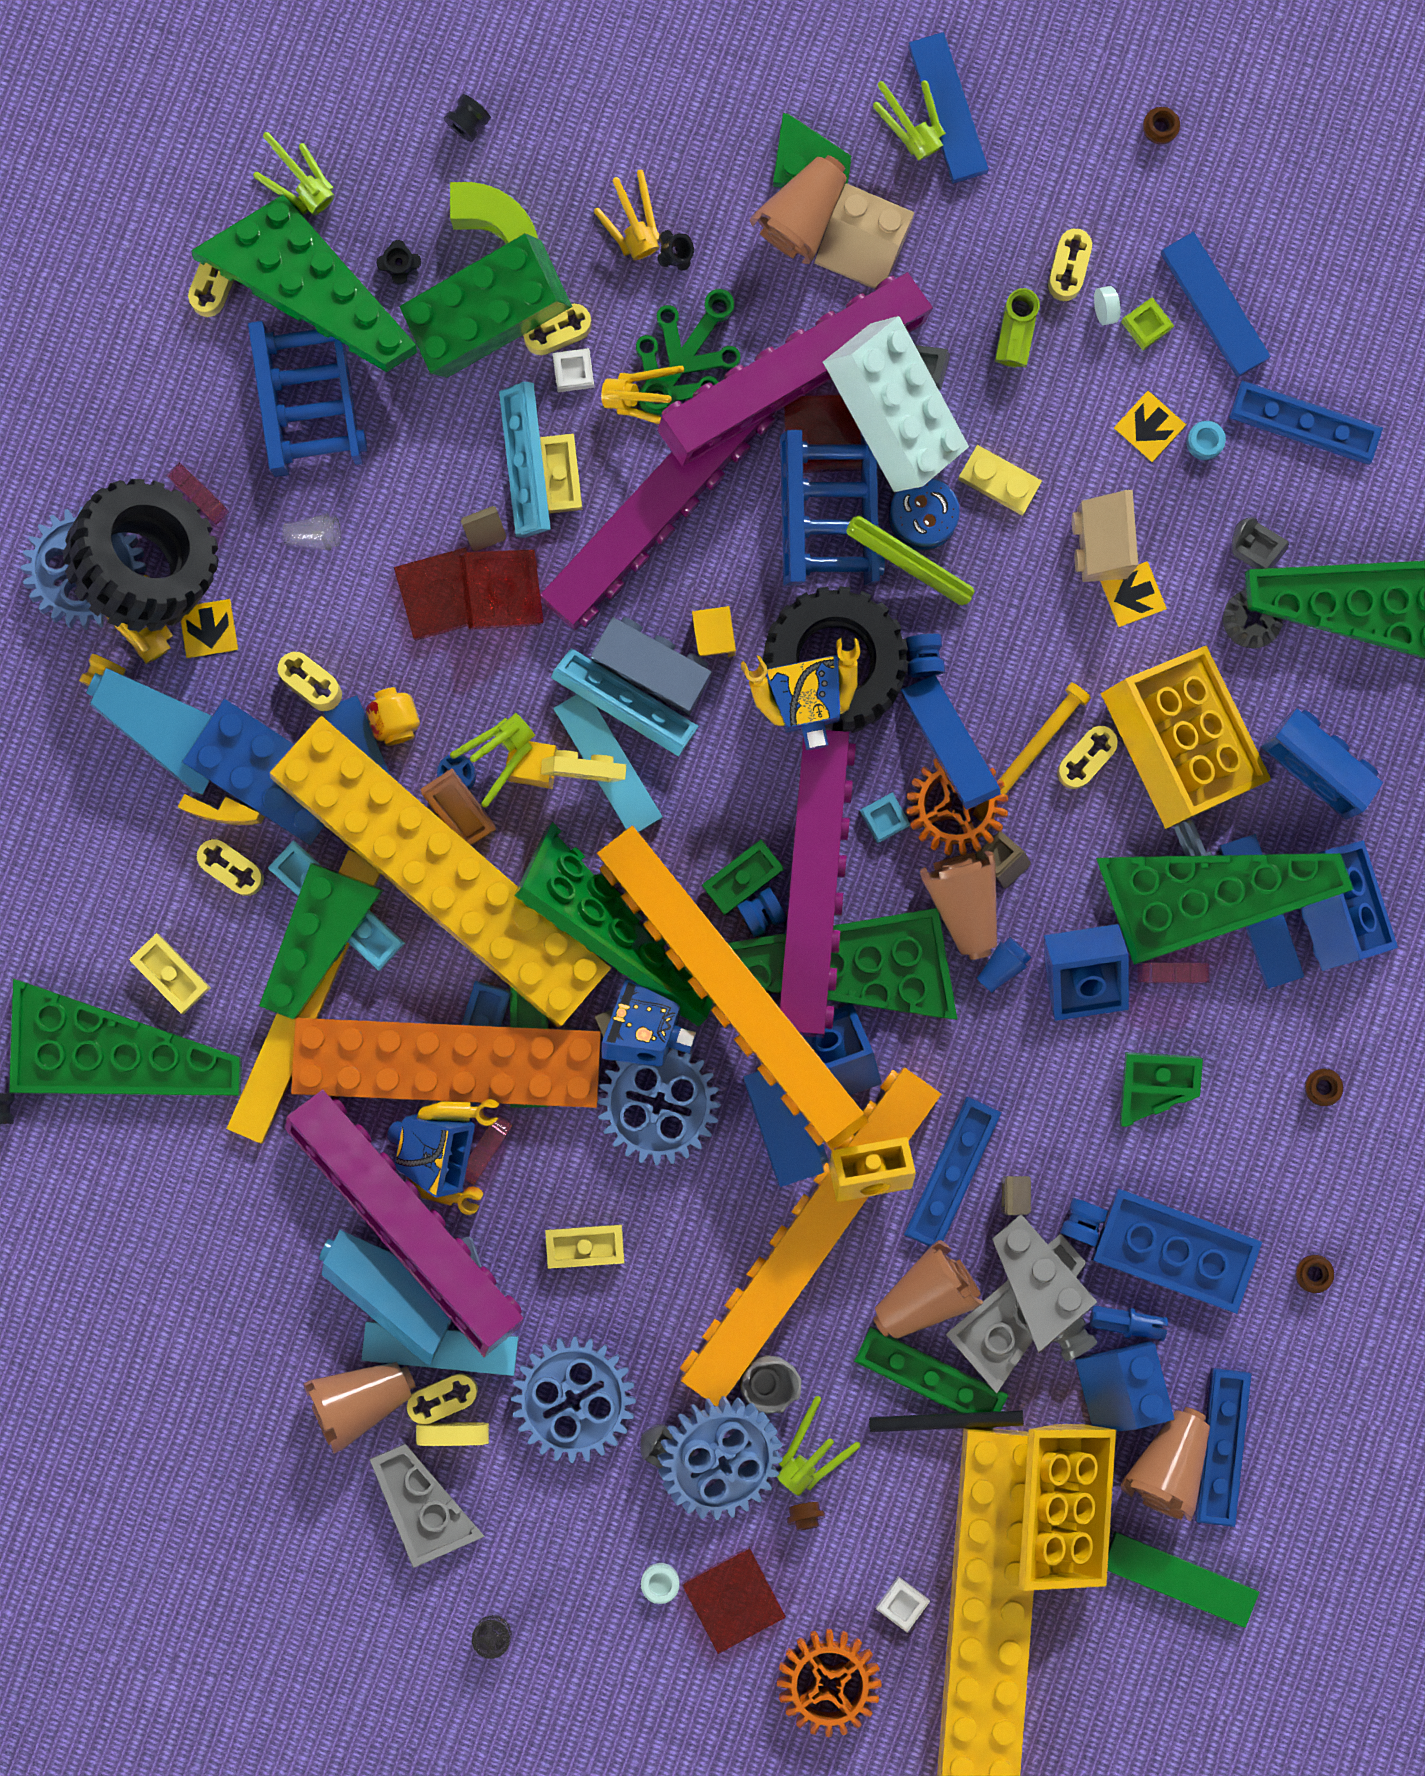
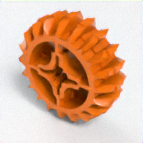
M936 758L933 760L936 772L932 774L924 766L921 768V773L927 780L925 782L916 778L912 780V785L919 789L920 793H907L909 801L918 803V805L910 806L906 809L909 816L919 815V818L913 820L910 826L913 830L925 827L918 838L921 842H924L933 836L934 839L930 846L933 851L939 849L941 843L944 842L946 843L944 849L947 856H951L953 845H959L960 855L966 856L967 848L965 844L972 843L974 850L979 852L982 850L978 841L979 838L983 837L989 844L994 842L993 836L988 832L990 828L997 832H1002L1003 825L996 821L995 817H1008L1007 810L997 807V805L1005 804L1009 801L1008 795L1001 794L989 799V807L985 819L977 828H974L970 819V812L973 807L966 810L963 806L966 821H963L960 813L956 814L955 810L952 813L948 811V808L952 806L949 789L953 791L955 797H958ZM994 768L989 769L995 777L996 770ZM1002 780L996 781L1000 790L1005 787ZM940 782L945 792L944 799L939 805L934 807V810L927 813L926 804L928 796L932 789ZM948 819L955 820L960 824L965 834H948L937 829L932 823L939 820L940 822Z
M826 1629V1640L819 1641L818 1633L812 1631L810 1632L812 1644L807 1645L801 1637L796 1640L801 1650L799 1654L790 1648L786 1650V1656L793 1664L787 1662H780L779 1670L789 1675L777 1678L778 1687L788 1688V1690L779 1694V1700L781 1703L793 1701L787 1706L785 1712L788 1717L800 1712L796 1720V1725L799 1728L805 1726L808 1720H810V1733L813 1735L817 1734L820 1725L825 1726L826 1737H832V1726L839 1725L841 1734L846 1735L848 1733L846 1722L851 1720L854 1727L859 1728L862 1724L857 1714L860 1712L866 1717H871L873 1714L865 1702H879V1696L875 1692L869 1691V1689H877L882 1686L880 1679L869 1677L879 1671V1666L877 1663L865 1664L873 1656L870 1649H866L859 1654L857 1653L862 1645V1641L859 1638L854 1639L849 1646L846 1645L848 1641V1633L846 1631L840 1633L838 1641H833L832 1629ZM836 1653L850 1660L846 1663L842 1661L837 1665L830 1666L825 1664L817 1655ZM808 1663L815 1678L807 1687V1691L800 1696L797 1691V1680L801 1669ZM820 1670L830 1679L839 1678V1680H835L839 1697L828 1686L822 1689L818 1687L823 1685ZM859 1670L861 1676L860 1688L856 1697L850 1703L843 1688L845 1683L852 1678L851 1674ZM822 1700H829L840 1710L821 1712L808 1705L812 1702L817 1704Z

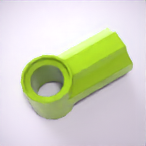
M1019 288L1013 291L1003 308V320L995 362L1004 366L1014 368L1027 367L1036 316L1040 308L1038 296L1032 290ZM1017 301H1023L1029 305L1031 313L1028 316L1020 317L1013 312L1012 304Z

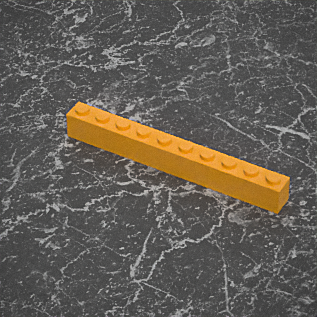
M634 826L629 827L598 851L597 855L603 862V865L598 868L611 886L617 882L621 885L625 893L620 897L634 914L640 910L648 919L643 923V926L656 942L663 938L670 949L665 953L675 967L681 970L685 966L693 977L688 980V983L701 999L707 995L716 1005L711 1009V1012L721 1025L726 1028L731 1024L739 1035L734 1038V1041L744 1054L749 1057L754 1053L762 1064L757 1070L770 1086L778 1083L786 1094L781 1097V1100L794 1116L801 1112L809 1124L804 1129L818 1146L825 1142L829 1149L833 1151L869 1123L863 1111Z
M901 1068L898 1073L892 1069L879 1087L885 1091L876 1104L870 1100L862 1110L869 1123L836 1149L907 1137L909 1141L942 1094L907 1068ZM828 1163L823 1165L825 1173L815 1176L813 1181L818 1186L811 1196L803 1194L791 1210L796 1217L789 1227L786 1228L781 1225L769 1241V1244L774 1248L767 1258L764 1259L759 1256L748 1270L746 1275L752 1279L743 1291L737 1287L724 1304L729 1311L722 1321L719 1322L714 1318L702 1335V1338L707 1341L699 1353L692 1350L679 1368L684 1372L681 1382L703 1398H709L714 1406L719 1405L722 1396L727 1397L868 1199V1197L837 1202Z

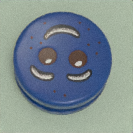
M934 478L923 487L897 491L889 509V524L894 536L914 550L927 551L942 546L952 536L959 521L960 508L957 497L949 486Z

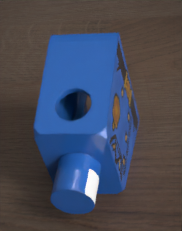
M625 979L602 1041V1058L660 1067L664 1065L669 1048L691 1054L697 1032L678 1026L680 1006L677 1003Z

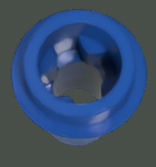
M1009 937L1004 943L1000 941L982 972L976 978L993 993L998 987L1028 967L1026 963L1032 957L1013 938Z

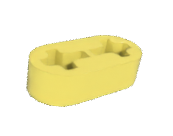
M1073 228L1067 230L1061 236L1057 245L1048 280V289L1050 294L1059 301L1074 299L1084 282L1092 250V241L1090 236L1081 229ZM1072 240H1078L1079 247L1084 250L1078 251L1074 261L1068 260L1070 248L1065 245H1070ZM1069 269L1072 270L1070 282L1075 284V286L1070 285L1066 291L1061 289V283L1056 281V279L1061 280L1065 270Z
M200 263L189 289V303L197 314L204 317H212L218 314L224 307L233 281L231 282L221 276L220 271H218L216 278H214L215 268L207 263L205 265ZM211 284L213 285L211 294L215 301L207 302L205 306H202L198 296L199 294L206 295Z
M571 304L572 308L524 334L526 347L533 354L545 355L584 339L591 331L592 326L588 310L580 304ZM575 314L577 319L584 318L580 322L581 329L575 331L572 326L563 329L559 328L569 323L568 316ZM540 328L543 333L554 329L556 331L546 336L547 343L540 345L538 340H530L535 337L534 330Z
M290 652L280 659L277 668L278 674L289 689L319 711H329L338 706L342 699V691L338 682L331 674L301 652ZM292 666L296 668L301 667L307 677L302 679L295 673L291 675L289 669ZM317 684L323 689L328 688L331 694L328 697L324 695L319 696L313 686Z
M1106 726L1093 727L1081 738L1058 766L1057 776L1063 786L1069 789L1082 788L1093 778L1117 749L1118 740L1113 730ZM1102 735L1106 736L1108 740L1105 746L1108 748V751L1106 752L1101 749L1093 757L1090 756L1087 752L1094 745L1091 737L1099 738ZM1083 758L1088 762L1081 770V774L1084 776L1083 780L1078 777L1070 780L1067 777L1069 769L1066 765L1069 763L1074 766Z
M217 839L205 841L197 851L199 866L234 892L243 896H251L262 888L264 883L262 870L226 843ZM221 847L223 850L220 855L229 862L228 866L224 868L218 863H213L210 867L208 865L210 858L206 855L209 849L217 851ZM235 867L245 873L252 869L251 877L255 882L252 886L245 884L240 888L238 885L241 880L231 872Z
M458 1373L414 1392L408 1400V1415L414 1422L425 1425L463 1410L476 1399L478 1393L477 1383L468 1374ZM455 1381H459L462 1386L468 1384L470 1387V1391L466 1394V1401L461 1402L459 1397L446 1401L444 1394L451 1392L455 1388ZM419 1396H424L426 1401L439 1397L441 1403L430 1409L431 1416L426 1417L424 1412L417 1413L415 1411V1407L419 1404Z
M451 1422L416 1425V1445L464 1446L489 1443V1423Z

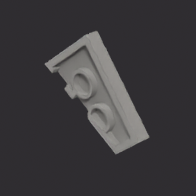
M1022 1214L992 1238L1039 1353L1098 1304Z
M402 1444L369 1459L413 1568L485 1537L406 1444Z

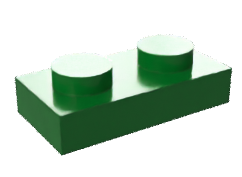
M761 839L704 882L701 887L725 916L737 907L738 904L742 903L784 871V868Z

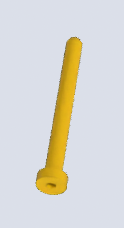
M1071 682L1065 689L1068 694L1000 777L999 780H1002L1005 785L1000 790L1001 794H1007L1079 704L1086 706L1091 700L1090 695L1077 684ZM989 800L978 804L974 809L973 815L980 821L984 820L987 815Z

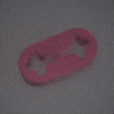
M180 462L166 474L169 480L191 502L193 501L215 525L229 513L227 508Z
M1138 963V983H1210V964Z
M500 1115L496 1116L498 1120L488 1127L469 1156L465 1180L472 1185L476 1184L513 1127L512 1123Z

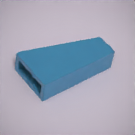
M106 668L102 675L95 673L86 691V694L92 696L89 705L192 792L203 795L209 780L183 764L182 760L211 718V715Z
M339 1230L335 1240L328 1239L320 1253L319 1260L323 1261L321 1275L422 1362L431 1365L449 1328L451 1319L394 1254Z

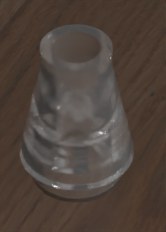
M325 513L293 523H284L285 545L330 551L332 547H338L341 542L339 520L337 517H330Z

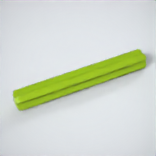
M853 517L849 522L846 533L850 537L955 603L963 606L971 601L975 591L966 582L863 517Z

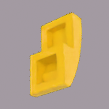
M186 794L183 795L178 805V808L196 817L223 824H262L265 818L260 813L227 797L224 798L219 810Z

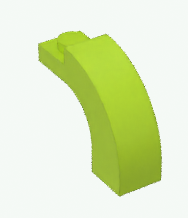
M450 182V220L453 230H485L497 235L505 244L524 233L538 238L530 217L511 196L499 189L481 183Z

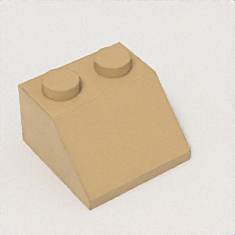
M846 183L831 215L814 264L875 289L880 282L890 276L911 228L915 212Z
M1124 490L1081 501L1077 512L1072 513L1073 535H1079L1080 549H1075L1074 559L1076 572H1082V582L1128 579L1138 566L1133 490Z

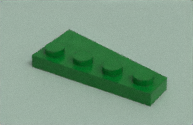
M310 863L259 1006L291 1019L298 1018L325 979L324 976L333 963L337 961L345 949V945L355 930H358L366 918V914L374 902L378 900L384 889L316 863Z

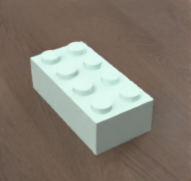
M899 316L869 324L823 361L894 492L923 487L969 447Z

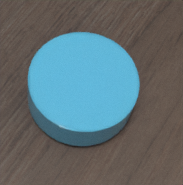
M1202 421L1193 426L1188 433L1186 440L1187 448L1195 458L1211 460L1217 457L1223 450L1226 436L1223 429L1217 423Z

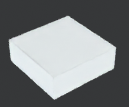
M589 348L552 353L558 392L595 388Z
M898 1576L877 1604L876 1610L905 1632H908L930 1600Z

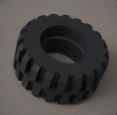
M130 479L127 485L124 481L119 480L110 483L108 488H101L95 492L91 499L85 503L69 529L65 539L67 545L63 550V561L66 565H69L65 573L70 584L76 583L77 588L74 593L79 600L84 601L86 599L91 605L89 610L96 616H99L101 613L108 617V623L117 627L124 623L128 625L129 630L140 632L144 626H147L150 631L162 630L166 624L173 626L180 622L185 615H188L213 582V574L218 568L219 561L217 555H215L218 550L217 539L215 536L209 535L213 528L207 518L202 519L198 514L201 509L193 501L189 504L182 498L184 494L174 488L173 491H169L164 488V483L154 480L150 485L145 484L144 479ZM126 532L134 533L154 542L167 558L170 576L150 578L130 570L116 555L111 535Z
M828 586L817 588L816 593L808 595L806 592L796 597V602L789 606L787 604L780 611L779 617L772 623L768 631L763 661L767 669L799 663V655L803 644L812 634L821 629L841 628L857 635L865 643L869 652L870 669L868 676L862 685L856 689L849 709L840 714L839 722L825 725L826 730L851 731L855 733L863 730L866 725L877 722L895 702L907 673L908 661H906V653L908 648L906 639H903L901 636L902 628L897 619L893 620L889 616V609L882 602L876 604L870 600L872 595L861 591L860 595L850 592L851 587L839 586L838 590H829Z

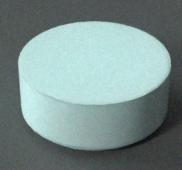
M1112 286L1097 288L1094 294V305L1100 324L1109 325L1117 323L1120 319L1121 309L1116 290Z
M656 1563L649 1566L642 1575V1592L649 1601L656 1604H664L671 1601L679 1590V1576L676 1570L665 1563Z

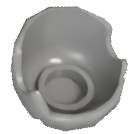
M767 1355L757 1358L747 1367L741 1376L740 1392L746 1403H753L759 1412H764L765 1414L783 1413L794 1400L800 1398L801 1378L792 1364L781 1357Z

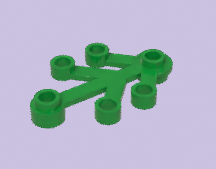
M715 289L708 293L704 303L706 313L682 348L677 327L679 322L677 309L671 305H664L657 311V323L663 329L669 367L683 366L684 372L647 379L639 392L669 395L672 397V401L670 403L661 402L660 404L639 401L643 411L662 416L661 413L665 408L676 401L693 398L694 392L704 384L712 383L715 385L719 383L716 378L705 376L700 379L699 383L675 386L682 374L719 367L730 371L740 364V352L733 346H725L718 352L695 356L717 323L724 322L732 316L734 312V299L728 291ZM718 302L723 303L726 306V310L723 313H716L712 309L713 305ZM670 312L675 318L671 323H665L661 320L662 314ZM650 335L641 336L636 342V353L642 359L644 371L658 369L656 361L658 353L657 340ZM645 342H649L654 346V349L650 353H644L640 350V346ZM726 353H732L736 356V361L732 364H727L723 361L722 357Z

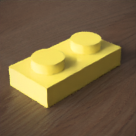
M574 434L540 437L549 514L583 510Z
M979 445L975 447L958 478L964 484L1022 516L1042 480Z
M557 750L555 751V756L542 759L541 774L613 783L625 780L626 764L613 763V756L591 755V760L578 759V752Z
M158 933L129 959L181 1014H185L211 989Z
M622 1224L545 1230L548 1269L625 1263Z

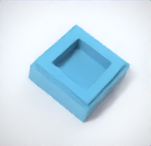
M893 792L859 810L877 844L910 827V823Z

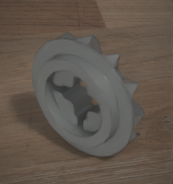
M1246 589L1234 595L1226 604L1223 612V625L1231 640L1242 647L1252 649L1264 647L1275 640L1283 626V619L1262 613L1259 618L1263 623L1262 626L1255 623L1244 630L1242 627L1248 619V615L1245 613L1248 609Z

